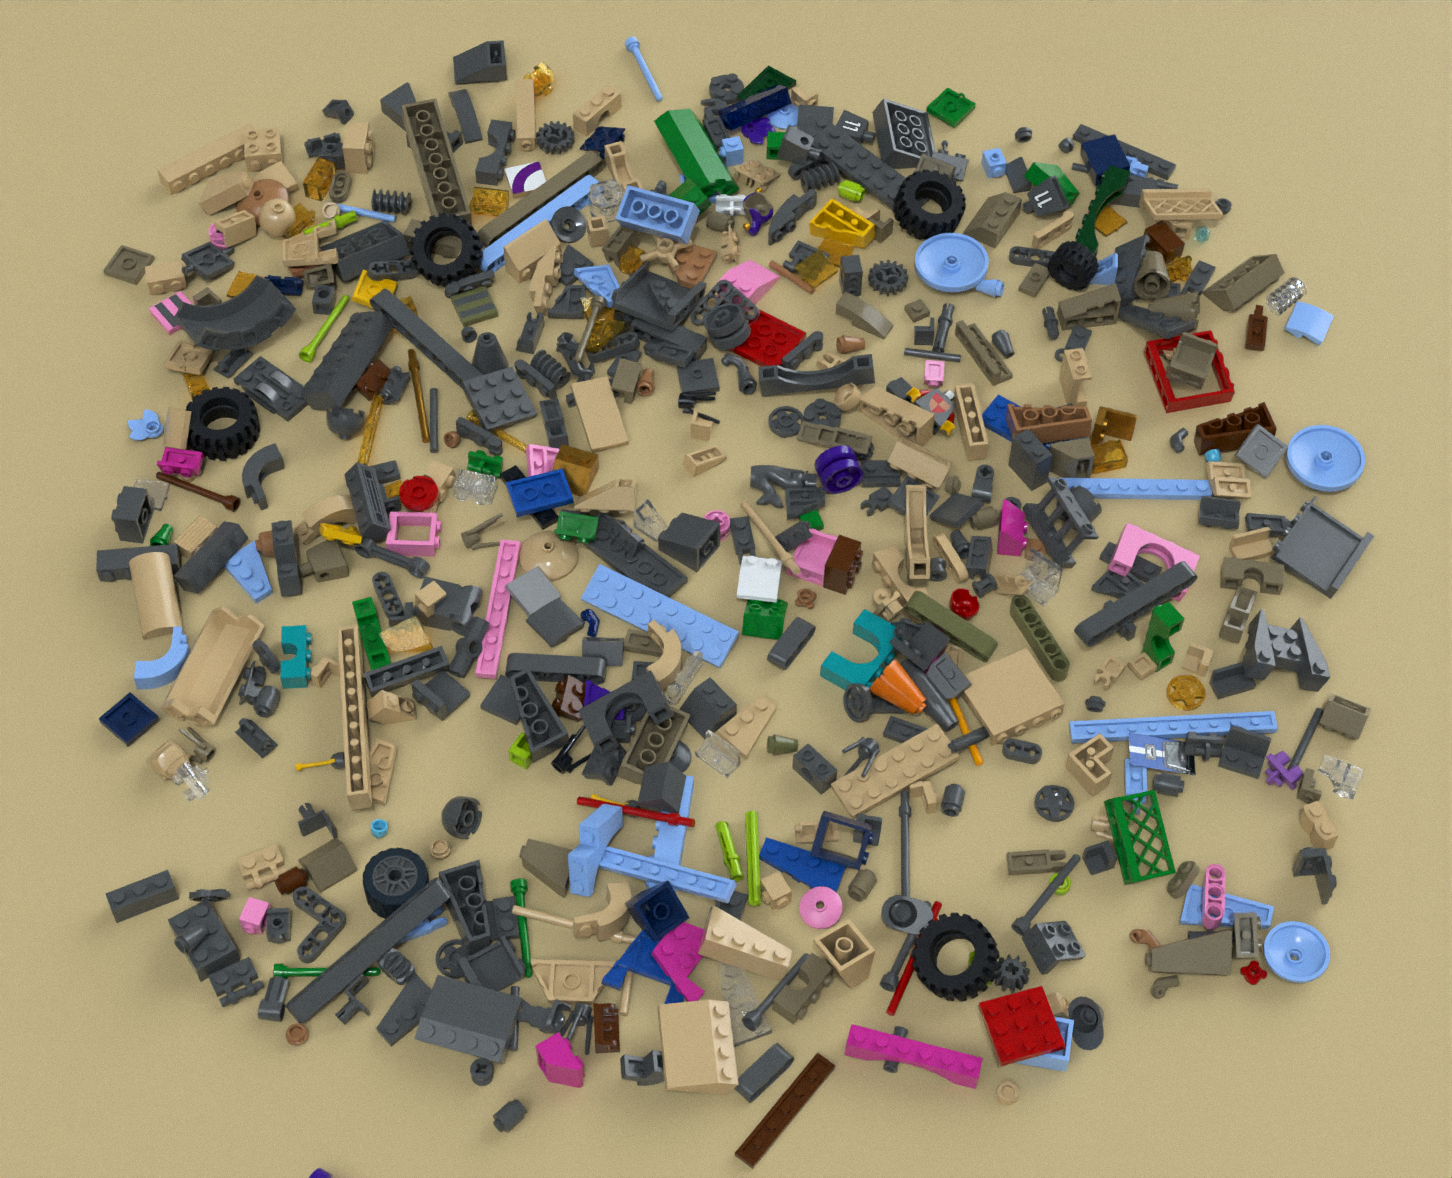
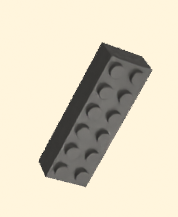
M382 311L357 312L350 317L349 322L341 330V334L333 342L331 349L323 357V361L314 370V374L304 385V389L300 393L313 410L341 407L393 328Z

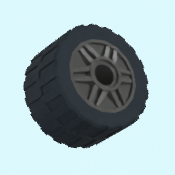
M398 847L389 848L373 856L369 863L366 864L363 872V886L367 903L377 916L385 919L429 882L425 862L420 856L409 849Z

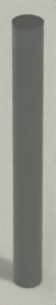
M436 388L430 389L431 453L438 452V397Z
M1316 708L1287 770L1291 769L1294 765L1299 766L1324 713L1321 708Z

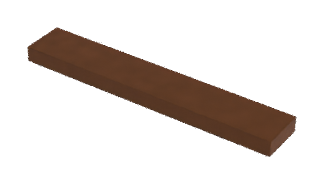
M817 1052L738 1148L735 1156L754 1169L833 1072L835 1065Z

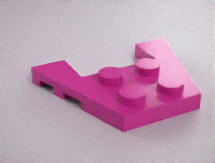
M683 922L662 938L651 955L666 976L671 978L676 985L675 988L679 994L682 993L687 1002L699 1001L705 991L687 977L704 957L698 954L704 929Z

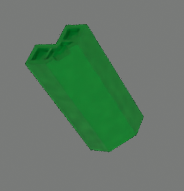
M691 109L668 110L654 120L687 179L690 178L707 198L717 191L720 194L731 196L740 189L699 118Z

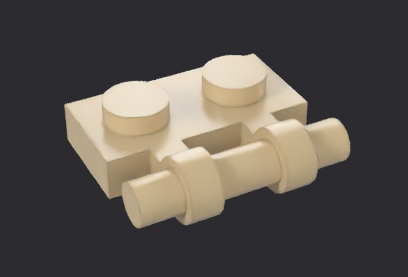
M277 844L236 859L244 881L253 878V880L245 882L248 890L262 888L263 884L274 881L278 878V875L288 871L287 867L278 869V867L285 864ZM271 870V873H268V874L263 875V876H259L260 874H263V873L268 872V871Z

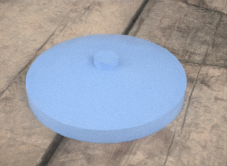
M942 233L932 236L919 246L915 255V270L919 278L928 286L944 292L969 290L977 286L985 278L988 271L989 259L985 248L977 240L959 233Z
M1314 425L1300 430L1292 437L1286 451V461L1291 473L1304 485L1320 491L1333 492L1344 490L1358 481L1365 466V454L1359 442L1346 431L1328 425Z

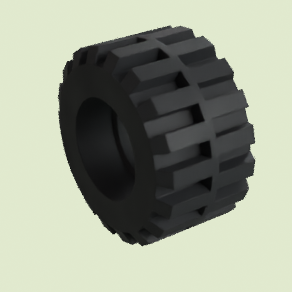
M1075 241L1062 243L1047 264L1051 277L1061 284L1062 287H1066L1069 290L1073 289L1074 291L1086 288L1098 272L1099 267L1094 253L1088 247Z

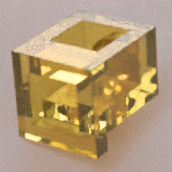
M630 244L628 252L623 253L620 258L619 270L629 276L632 273L634 274L639 266L645 263H641L639 256L646 254V252Z

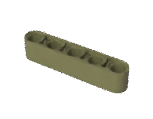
M914 591L904 607L909 615L923 624L928 621L946 635L952 643L980 661L988 662L998 646L995 639L921 591Z
M1023 594L1013 596L1010 606L1012 619L1050 678L1057 682L1064 681L1067 678L1070 665L1068 658L1029 598Z

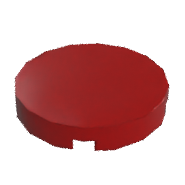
M414 476L413 479H407L400 486L399 496L401 503L406 508L412 511H423L435 505L438 500L439 490L433 479L426 476Z

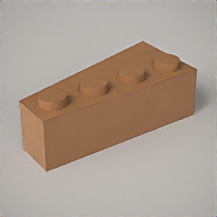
M1007 404L1006 422L1012 439L1027 429L1041 443L1089 437L1091 434L1092 418L1087 406H1061V408H1054L1051 405H1044L1043 408L1032 407L1030 404H1024V407H1014V404Z

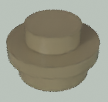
M955 475L949 476L945 483V491L951 495L959 492L961 488L959 477Z

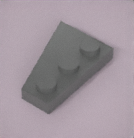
M416 973L412 975V978L407 982L376 1028L377 1032L391 1047L419 1025L421 1015L432 991Z

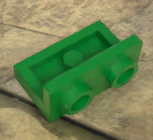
M560 511L557 529L554 530V534L559 536L558 539L565 541L575 538L578 539L579 543L589 544L590 541L595 542L599 518Z

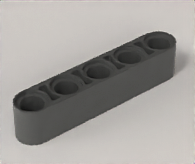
M511 653L507 657L505 675L510 678L529 668L536 681L559 682L569 675L585 683L587 680H590L598 685L605 682L607 662L597 657Z

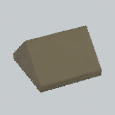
M336 838L298 859L320 893L357 871L344 843Z

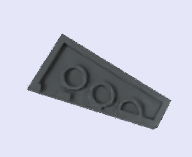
M1147 234L1115 248V253L1118 254V269L1115 283L1121 298L1120 307L1135 299L1136 292L1134 291L1133 283L1141 266L1142 258L1146 256L1145 246L1150 240Z
M1131 304L1119 308L1118 318L1123 319L1125 322H1130L1136 325V327L1144 328L1150 333L1160 335L1164 339H1172L1182 332L1195 328V321L1193 320L1183 322L1181 317H1164L1165 313H1149V309Z

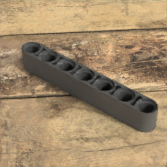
M1181 561L1085 619L1076 626L1074 632L1087 647H1091L1152 610L1157 605L1188 588L1197 580L1198 576L1186 562Z

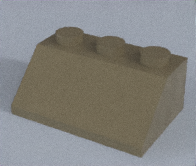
M1007 192L988 197L963 232V235L996 248L1020 214L1022 199Z

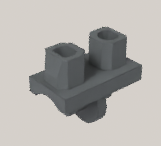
M1189 731L1183 753L1184 755L1202 756L1203 761H1208L1210 757H1221L1225 739L1224 737H1218L1216 733H1208L1206 736H1201L1196 732Z

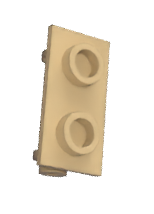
M729 225V231H723L720 235V243L723 248L721 249V258L724 263H730L732 260H735L739 264V256L741 255L737 244L739 236Z
M998 572L993 575L998 584V589L993 590V592L1022 595L1033 582L1025 580L1022 575L1009 574L1007 576V574Z
M830 821L824 841L839 840L838 823ZM799 822V824H795L796 843L814 842L818 825H815V822Z

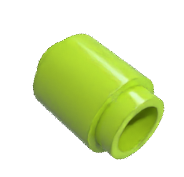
M846 179L839 184L838 192H840V197L853 202H861L866 189L862 185Z

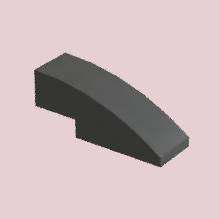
M558 398L539 401L549 447L560 449L562 444L569 446L564 417Z

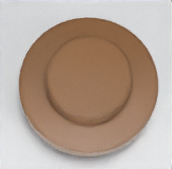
M292 1024L286 1031L288 1043L294 1046L305 1043L308 1039L307 1028L302 1024Z

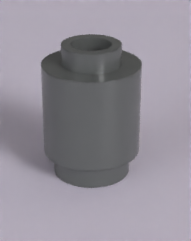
M266 685L260 690L253 707L257 715L261 717L273 715L280 698V692L277 688Z
M1161 772V774H1155L1153 790L1158 791L1160 794L1178 797V793H1183L1185 781L1181 780V776Z
M951 784L945 787L941 803L942 812L945 815L955 817L962 811L966 793L962 786Z
M514 1099L512 1102L509 1101L493 1115V1125L500 1132L505 1131L508 1133L524 1119L527 1111L517 1099Z

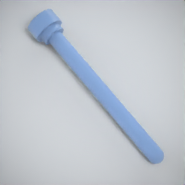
M636 37L628 38L625 41L627 50L633 53L656 100L661 101L662 95L639 51L640 43Z

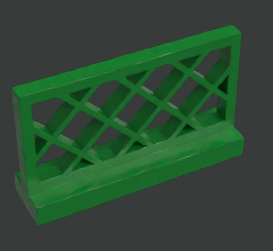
M1155 790L1104 801L1124 885L1176 873ZM1144 796H1150L1151 806L1149 810L1140 804ZM1128 800L1134 804L1130 814L1124 810L1122 801ZM1137 808L1146 813L1142 822L1134 817ZM1150 816L1156 820L1157 826L1154 830L1145 825ZM1131 820L1139 825L1136 834L1129 831L1128 825ZM1143 829L1152 834L1147 843L1139 838ZM1155 837L1161 840L1162 847L1160 851L1151 846ZM1136 841L1145 847L1141 855L1134 852L1133 846ZM1148 849L1157 855L1153 863L1144 859ZM1160 858L1166 861L1167 871H1162L1156 867ZM1141 862L1150 867L1145 876L1140 875L1138 867Z

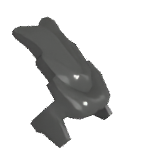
M556 999L552 1008L547 1007L546 1009L541 1006H532L525 1000H522V1011L518 1014L517 1021L529 1023L530 1026L539 1028V1031L545 1034H556L562 1029L564 1024L562 1010L570 1011L571 1006Z

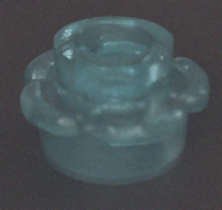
M1198 226L1195 231V240L1200 241L1202 244L1210 236V231L1206 226Z

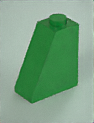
M1033 162L1024 174V177L1034 186H1038L1047 178L1056 175L1068 204L1071 206L1080 193L1059 166Z

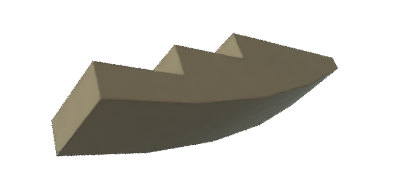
M802 421L797 436L798 441L826 448L842 445L849 446L854 450V453L867 455L873 438L870 435L844 428H834L822 424L817 425Z

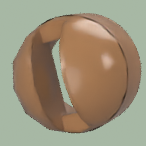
M456 431L446 433L443 438L444 443L450 448L458 445L461 441V437Z

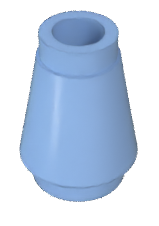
M999 279L982 280L976 286V291L997 298V296H1002L1004 282H1001Z

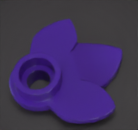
M765 117L756 118L752 122H746L741 126V132L744 137L749 138L755 144H763L764 137L768 136V131L776 132V130L769 124L770 119Z

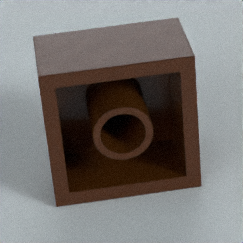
M842 535L838 536L825 564L823 588L846 595L849 588L852 589L855 582V573L859 574L862 567V562H860L863 556V551L861 550L862 542Z

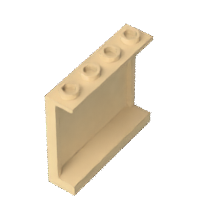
M1027 647L965 675L972 685L962 694L990 734L991 746L1003 744L1007 739L1015 735L1020 736L1033 727L1038 728L1044 722L1050 719L1055 720L1063 714L1064 701Z

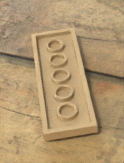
M935 724L875 758L865 777L861 775L866 764L831 783V788L850 817L855 819L857 814L868 812L909 788V785L922 781L960 759V755L958 752H951V749L948 748V744L951 742L940 726Z

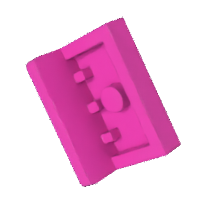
M165 447L162 461H157L156 465L164 474L173 475V473H177L184 477L199 476L204 454L198 451Z

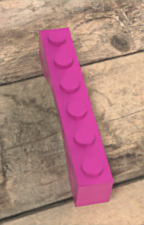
M851 1024L844 1054L866 1061L887 1060L910 1064L936 1073L954 1084L973 1089L976 1088L983 1060L981 1057Z

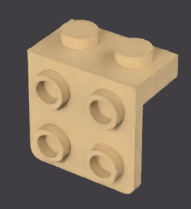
M279 128L244 131V154L248 171L264 170L280 161L283 163Z

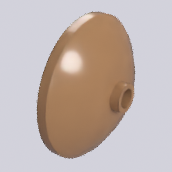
M258 180L254 182L249 196L237 201L236 209L237 212L245 210L255 216L256 226L259 227V213L263 204L275 198L289 202V194L284 185L276 180Z

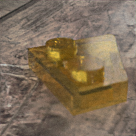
M417 615L379 633L389 652H421L433 649Z

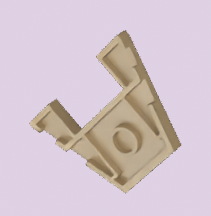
M335 220L329 221V225L323 228L321 226L315 227L314 232L307 235L301 233L282 241V262L284 267L339 263L336 248L319 252L318 239L337 234Z

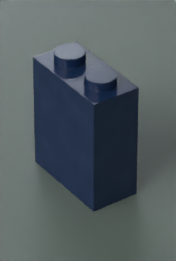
M1115 134L1081 143L1080 155L1095 186L1102 184V174L1108 170L1110 165L1130 171V164Z

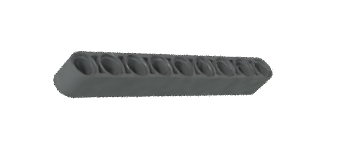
M383 289L370 299V304L375 311H382L397 331L460 387L462 381L483 375L389 290Z
M438 877L432 879L289 1000L285 1007L298 1023L306 1021L446 902L451 896L449 890Z

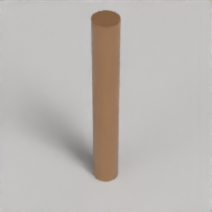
M774 260L770 261L769 267L809 294L814 293V287Z

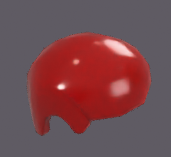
M958 588L953 591L949 601L950 611L965 620L971 619L978 614L980 604L977 596H971L966 588Z

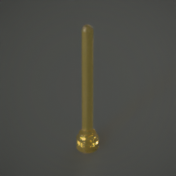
M471 410L466 420L482 427L474 410ZM500 429L491 431L495 436L526 453L528 445Z

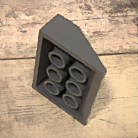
M883 98L872 112L881 160L890 167L897 169L917 168L922 154L932 157L933 152H936L928 113Z
M385 220L320 247L321 251L337 249L339 263L331 264L337 277L343 282L354 280L356 276L361 275L363 269L367 271L372 262L402 260L406 255L410 254L404 234Z
M438 975L421 1015L415 1039L491 1061L505 1063L523 998Z

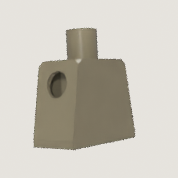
M336 539L335 541L326 540L306 551L308 562L298 565L301 576L313 573L316 582L319 583L349 576L347 564Z

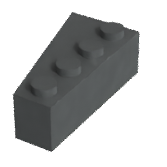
M529 668L511 676V688L524 734L526 735L532 762L569 744L568 732Z
M480 860L440 871L439 879L451 893L450 898L445 903L468 955H473L490 946V930Z

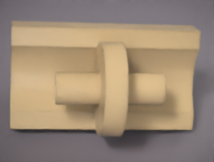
M883 588L877 589L872 595L874 603L878 605L873 614L881 615L887 622L897 617V613L903 609L898 602L901 596L898 591L890 598L887 590Z

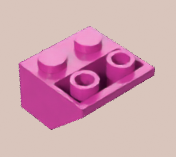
M558 1032L535 1045L537 1064L549 1082L576 1088L584 1086L583 1077L585 1075L582 1070L584 1065L579 1056H574L571 1052L572 1046L566 1037L563 1039Z

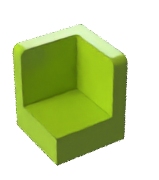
M521 732L508 750L509 761L527 770L532 764V758L526 742V735Z

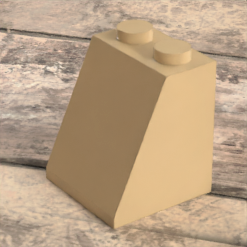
M849 918L813 939L819 950L850 988L869 978L875 949Z

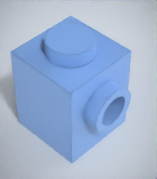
M740 137L722 139V147H719V152L726 166L743 164L744 148Z
M1000 148L983 151L981 164L988 179L1005 175L1007 162Z

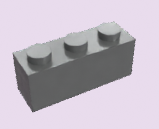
M168 870L105 893L116 923L179 899Z

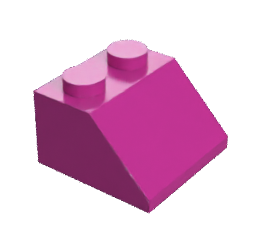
M1004 499L999 522L997 554L1021 557L1022 549H1026L1027 537H1023V535L1027 533L1028 522L1024 521V512Z

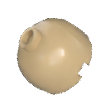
M275 198L263 204L259 213V223L263 230L265 229L273 236H282L288 234L295 226V210L288 201Z

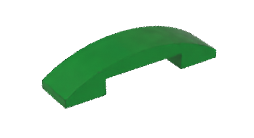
M372 597L353 601V609L371 671L391 664Z

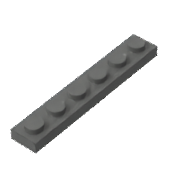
M1080 124L1073 134L1072 140L1084 143L1088 140H1095L1108 135ZM1118 140L1125 156L1137 158L1138 162L1149 166L1148 173L1168 181L1176 168V164Z

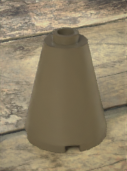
M1151 251L1146 254L1133 283L1136 294L1145 300H1148V298H1154V300L1164 298L1169 293L1171 287L1163 255L1157 251Z
M1198 292L1156 299L1152 301V304L1148 305L1149 313L1162 312L1165 313L1164 317H1181L1183 322L1193 320L1195 321V328L1192 330H1197L1199 320L1195 318L1200 313V296Z

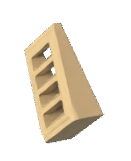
M716 444L686 454L683 466L693 477L725 461L727 456Z

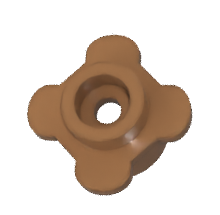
M810 589L798 590V598L795 600V605L807 607L808 609L813 608V601L817 597L816 593Z

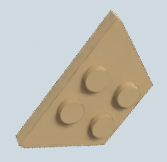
M531 959V967L548 1004H554V1001L558 999L566 1004L576 1005V1003L593 1005L605 986L601 984L603 977L615 964L614 961Z

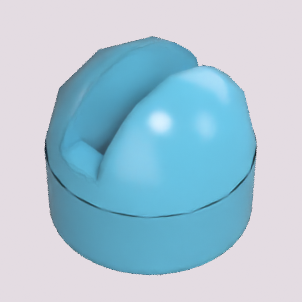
M1218 449L1209 450L1204 454L1207 463L1209 461L1220 462L1221 454Z
M377 819L371 823V833L374 837L382 838L387 834L388 824L385 820Z

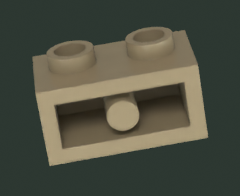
M1232 912L1234 956L1236 958L1259 957V952H1262V940L1258 938V930H1261L1260 916H1257L1256 912Z

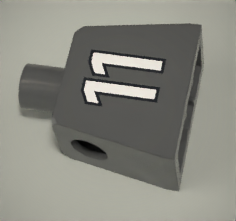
M843 111L836 127L861 145L864 141L873 143L876 133L868 131V120L849 111Z
M1056 175L1047 178L1028 192L1027 196L1030 201L1023 204L1026 213L1035 211L1037 216L1070 207Z

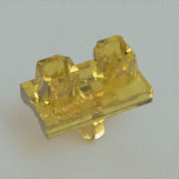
M1187 255L1183 258L1178 256L1173 259L1171 264H1166L1171 283L1179 279L1183 282L1189 279V274L1193 271L1191 256Z

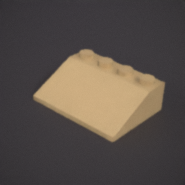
M699 1000L660 1004L657 1006L666 1090L728 1095L739 1085L729 1002Z

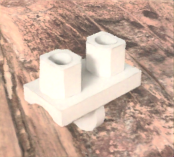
M716 195V212L730 214L732 217L734 214L746 215L743 208V200L747 196Z

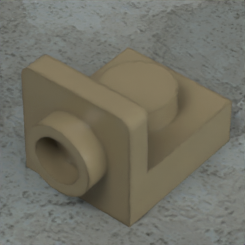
M1306 768L1297 799L1308 804L1315 801L1319 802L1322 791L1314 789L1316 779L1313 778L1315 770Z

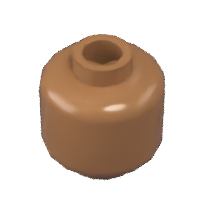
M272 530L261 532L258 536L259 540H255L257 552H261L264 557L275 556Z

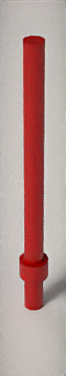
M580 796L577 798V804L597 809L602 804L622 807V814L667 822L668 825L695 826V819L681 817L677 813L671 812L666 814Z
M935 901L931 908L935 921L938 920L937 916L942 907V904L938 901ZM911 956L887 1008L886 1013L890 1016L895 1015L914 971L912 964L914 959Z

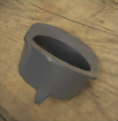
M895 895L889 897L884 902L881 916L890 928L910 934H920L919 931L922 927L926 929L929 926L928 921L933 919V912L927 903L919 899Z
M1080 996L1075 998L1068 1008L1069 1019L1074 1020L1072 1036L1080 1048L1093 1050L1102 1043L1104 1038V1012L1101 1006L1092 999Z

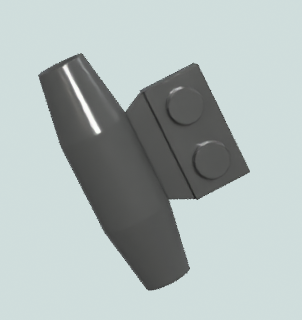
M945 652L930 665L927 674L910 659L901 662L900 664L927 699L924 702L927 705L924 711L946 732L956 727L959 720L948 699L957 698L972 683L951 657Z

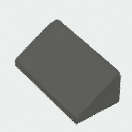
M1019 157L1006 164L1005 173L1013 193L1031 191L1032 183L1024 177L1027 168L1023 157Z

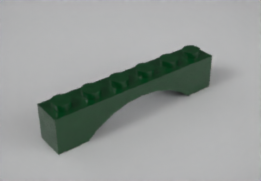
M1112 165L1109 166L1107 171L1103 172L1101 177L1103 182L1101 186H1097L1095 191L1096 198L1090 201L1088 207L1090 211L1084 215L1082 220L1083 227L1078 229L1075 237L1077 239L1076 243H1081L1083 246L1088 247L1094 253V257L1098 254L1099 246L1094 228L1096 220L1108 204L1123 196L1130 179V171Z

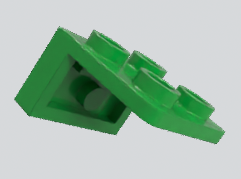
M748 599L743 616L742 635L779 640L783 634L784 618L788 603L781 599H777V602Z

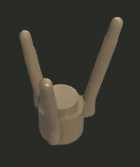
M500 513L475 528L461 533L465 547L471 546L472 550L482 547L499 546L500 542L477 543L480 541L478 532L495 523L497 519L503 517V514Z
M191 727L187 728L191 734L180 728L179 732L196 744L193 750L196 756L191 755L189 759L199 764L203 761L209 762L216 752L214 746L206 742Z

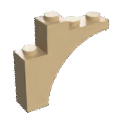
M906 485L904 542L906 545V568L910 579H930L926 485Z

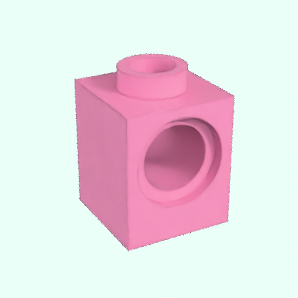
M251 897L248 898L239 918L243 931L248 934H263L267 925V909H271L268 902Z

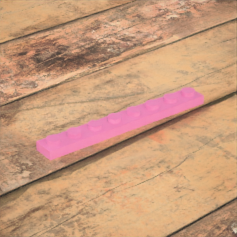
M500 541L486 621L490 623V626L482 641V652L478 657L476 677L497 678L511 602V595L505 589V586L515 580L521 547L520 541Z

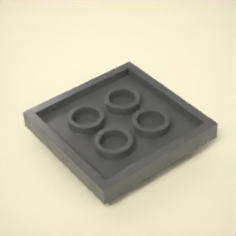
M513 366L462 381L461 387L483 429L489 432L537 416V412Z

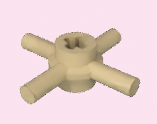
M653 235L657 246L654 251L639 256L641 263L658 257L661 262L670 263L673 270H678L680 266L675 259L677 250L692 246L691 238L688 244L680 242L673 244V241L669 238Z

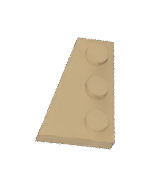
M379 739L376 740L369 752L372 802L385 806L397 749L395 745Z

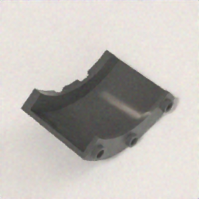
M256 275L244 291L223 303L199 306L182 302L174 318L197 346L214 351H219V349L234 351L251 347L272 336V332L286 324L296 311V308L271 281Z

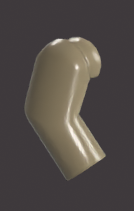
M1178 976L1158 978L1151 988L1152 996L1156 999L1163 998L1168 988L1179 986Z

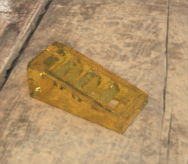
M203 373L201 375L182 374L192 402L193 397L197 394L201 395L202 391L210 390Z

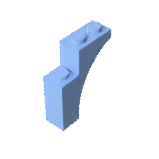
M602 804L579 824L580 844L568 854L571 894L590 897L594 893L596 874L602 855L611 838L623 827L622 807Z

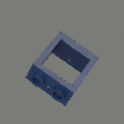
M823 811L810 855L860 870L861 865H866L869 852L865 851L867 844L872 845L875 833L871 832L873 825ZM830 821L865 831L858 858L822 848Z

